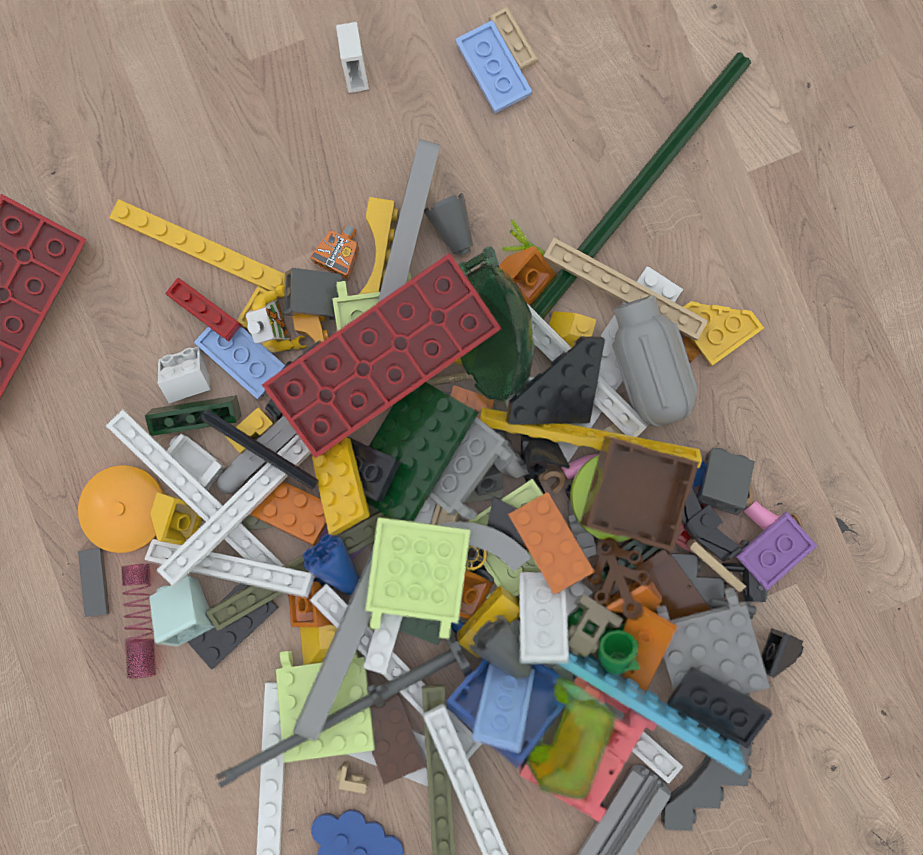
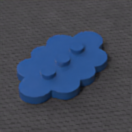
M356 809L344 811L339 818L331 813H323L314 820L311 827L313 839L321 845L317 855H403V844L398 837L386 835L384 827L379 822H367L361 811Z

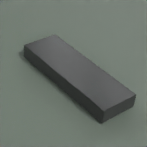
M103 549L78 551L84 615L89 617L109 614Z

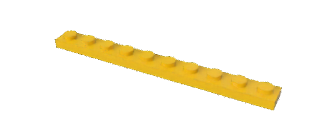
M118 199L109 217L112 221L256 286H260L267 291H275L278 285L285 284L284 273Z
M483 407L481 410L480 420L491 429L505 430L512 434L521 433L532 438L541 437L550 439L553 442L562 441L575 446L593 447L600 451L604 437L608 436L638 444L658 452L669 453L699 462L697 468H700L702 462L700 449L572 424L509 425L506 422L507 412Z

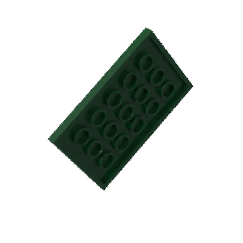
M424 382L394 403L369 447L401 461L382 503L364 495L366 502L390 519L414 522L479 412L427 382Z

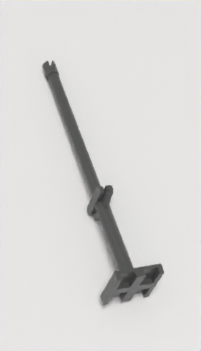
M451 628L449 639L445 638L450 648L449 650L382 686L376 687L375 684L367 688L368 695L327 716L320 733L374 704L378 708L385 706V700L389 699V697L454 662H457L466 679L472 673V669ZM295 733L240 764L216 775L217 779L225 778L218 782L219 786L222 788L234 782L238 777L309 739Z

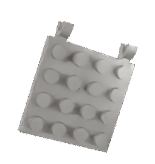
M476 417L429 496L449 514L455 515L458 512L464 518L467 517L472 521L477 513L465 505L464 502L498 456L511 465H514L519 458L505 448L509 443L507 440Z
M734 588L724 590L729 606L674 620L669 619L666 605L657 607L659 616L678 626L664 655L674 690L691 666L742 694L770 688L746 603H738Z

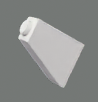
M357 22L336 25L341 62L348 93L369 90Z

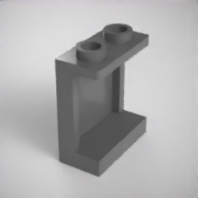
M291 268L286 271L284 315L294 316L296 314L329 317V320H335L332 298L338 297L336 285L337 282L342 281V274Z
M712 448L705 458L708 461L702 488L696 496L700 504H710L712 508L738 516L746 508L755 461L743 455L728 453L722 448Z

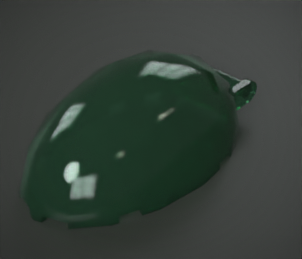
M488 246L483 249L482 253L467 262H461L458 266L501 329L460 358L467 374L473 376L476 382L474 384L475 388L488 400L492 399L503 402L518 394L530 378L535 346L532 315L522 290L509 274L499 267L495 250ZM481 264L480 267H478L477 269L471 271V269H473V268H475L476 266H478V265Z

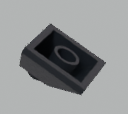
M771 628L761 655L766 675L775 678L794 664L797 658L802 655L803 640Z

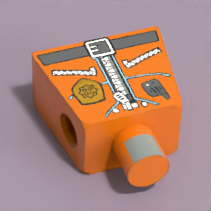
M345 225L341 234L332 230L329 231L312 253L310 259L314 264L332 273L342 274V278L349 281L359 252L358 243L352 241L357 231L349 225Z

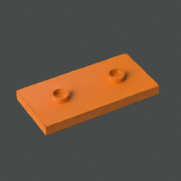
M643 607L642 617L638 620H630L628 618L623 631L632 635L638 643L636 661L640 669L627 671L624 674H620V676L636 681L639 684V688L646 692L678 626Z

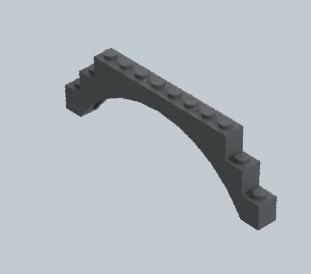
M671 553L711 610L717 609L710 606V601L712 598L724 600V596H726L724 590H727L724 579L719 577H698L697 573L700 572L701 563L700 559H697V555ZM738 600V603L745 602L746 605H750V602ZM751 744L748 748L740 745L746 766L741 775L706 754L702 763L686 782L671 793L669 800L662 809L661 824L664 829L693 831V823H696V810L693 808L721 809V801L724 800V790L721 785L748 786V779H751L752 776L751 766L748 765L749 756L752 754Z

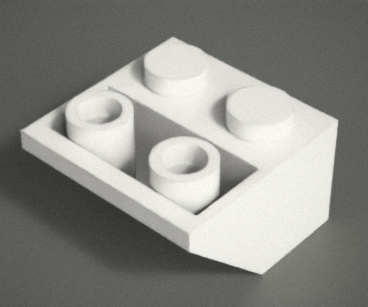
M200 347L186 348L182 352L165 355L158 359V385L168 403L210 390V376Z

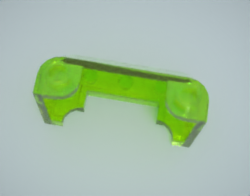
M558 677L554 687V696L559 702L567 704L552 746L546 744L536 745L530 752L527 764L541 791L571 799H582L587 796L591 789L616 719L608 706L574 682Z

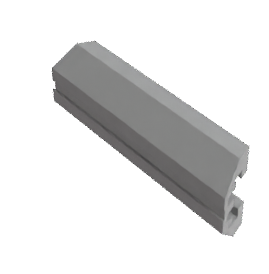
M644 764L632 765L605 808L607 811L600 822L597 821L576 855H634L671 796V790L663 778Z

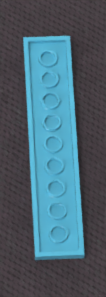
M568 649V663H557L740 775L746 768L739 744L730 739L726 740L719 733L708 727L706 728L699 722L669 707L654 692L650 690L645 692L639 688V684L636 681L608 673L593 655L588 654L587 657L581 653L576 655Z

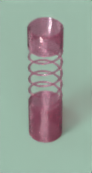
M149 563L121 566L122 586L147 585L124 591L123 595L151 596L144 593H129L151 586ZM150 597L123 604L126 607L149 608L124 615V618L151 619L147 622L127 626L124 628L125 630L152 631L125 639L127 641L125 642L128 679L155 676L157 672L154 639H136L150 635L154 630L150 628H132L152 622L151 617L132 616L151 610L149 605L133 604L148 600Z

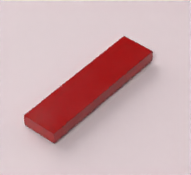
M179 277L165 293L228 342L242 326L240 322Z

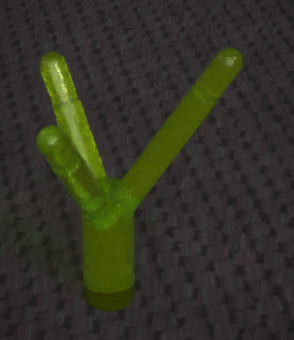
M512 219L511 224L517 233L514 230H510V234L523 245L504 246L502 250H525L534 246L543 256L545 251L529 242L515 220Z

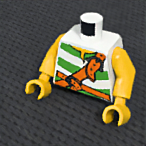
M285 284L278 285L275 291L270 290L256 296L251 310L246 313L248 330L252 334L255 344H262L270 352L287 351L291 348L300 350L307 346L299 344V340L305 338L303 335L289 341L290 338L277 297H285Z

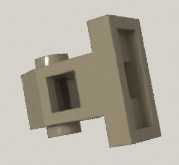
M583 594L579 595L574 602L575 605L583 609L582 616L576 626L570 625L567 630L568 649L576 655L581 653L587 657L589 653L593 654L600 644L598 639L606 625L610 628H618L623 619ZM588 620L597 625L591 636L582 631Z

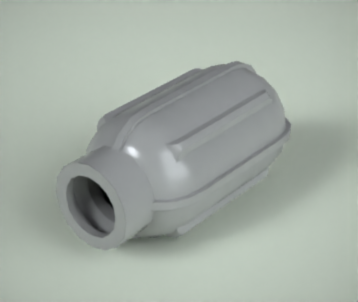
M655 295L640 298L614 308L619 328L615 333L612 347L632 408L639 414L641 419L654 427L673 424L685 419L695 407L698 389L678 325L660 313Z

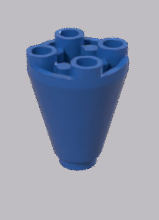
M329 533L325 534L318 544L304 552V567L308 572L339 591L352 595L359 581V575L342 539Z

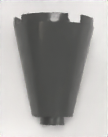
M463 193L458 195V199L456 195H453L433 204L434 207L431 208V211L428 207L424 209L425 215L453 254L458 253V256L471 252L469 247L473 246Z
M498 615L495 617L497 621L492 623L489 620L477 631L472 639L475 644L474 646L470 644V648L475 654L512 677L524 679L531 673L532 663H521V642L508 620L503 615Z

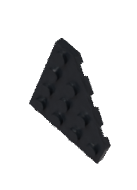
M601 336L579 337L571 349L566 353H561L550 363L551 366L544 373H539L526 385V389L518 396L515 394L509 400L506 422L509 425L590 423L605 339Z

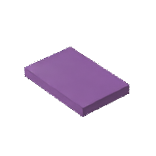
M784 512L736 555V558L765 590H768L813 551L817 545L788 512Z

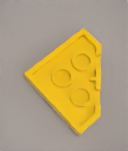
M693 301L683 306L708 320L699 339L696 341L691 338L689 339L710 367L764 329L763 325L750 310L730 309V307L705 305Z

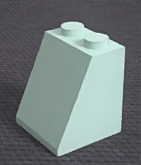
M187 575L176 587L172 585L163 586L156 590L157 593L149 596L156 644L178 647L215 627L206 614L209 606L197 578Z

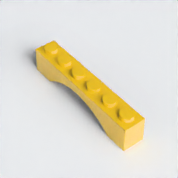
M369 197L366 220L375 238L376 258L373 272L366 286L358 295L381 291L386 263L391 252L389 250L390 242H393L395 236V229H392L393 223L398 220L399 209L396 208L395 201Z

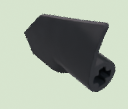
M521 434V454L525 455L526 468L529 474L540 475L544 473L547 469V464L559 465L569 469L570 465L557 442L546 438H532L526 434Z

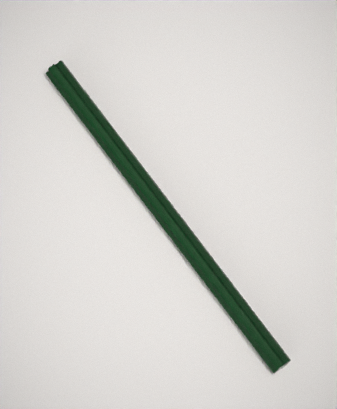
M737 52L577 248L578 251L591 258L595 257L751 64V60L748 57H744L743 53ZM561 268L530 307L544 319L577 277Z

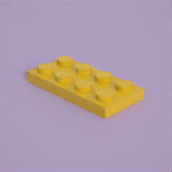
M346 437L316 459L314 456H311L315 475L319 481L318 488L329 534L335 536L368 518L369 512L351 440Z

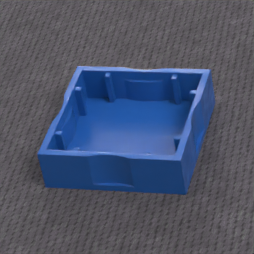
M483 659L474 672L466 677L447 700L446 708L473 731L490 663ZM532 663L531 667L535 672L519 753L490 745L517 769L577 691L576 688L556 672L541 663Z

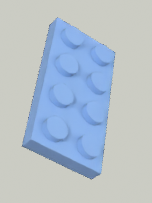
M493 20L455 39L459 51L494 114L532 95L530 86Z
M209 327L194 342L258 400L266 393L261 384L279 373L285 366L263 345L255 344L253 337L242 327L239 328L229 342Z
M489 663L472 740L519 753L535 670L532 669L531 673L524 679H516Z

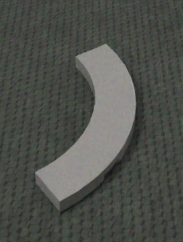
M459 521L437 524L440 526L470 529L468 546L478 547L496 555L513 572L532 558L516 541L494 528L482 524Z

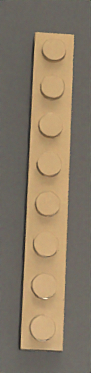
M553 238L543 259L625 303L655 295L660 313L676 323L680 333L695 341L699 339L708 320L556 238Z

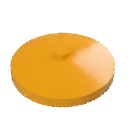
M119 465L102 470L89 480L79 499L78 518L83 532L92 543L106 551L126 553L144 548L151 543L152 539L157 537L150 512L156 493L165 494L163 487L153 475L138 467Z

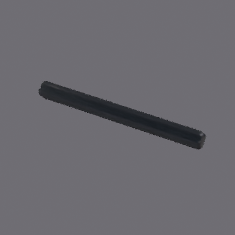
M206 411L201 418L203 422L311 490L317 486L319 482L317 478L211 411Z

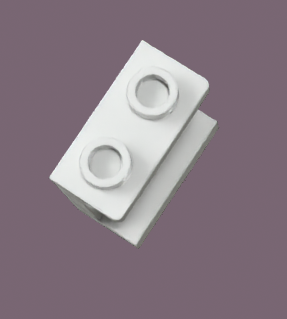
M182 433L176 435L169 443L170 447L167 452L207 490L210 489L227 468L188 435Z

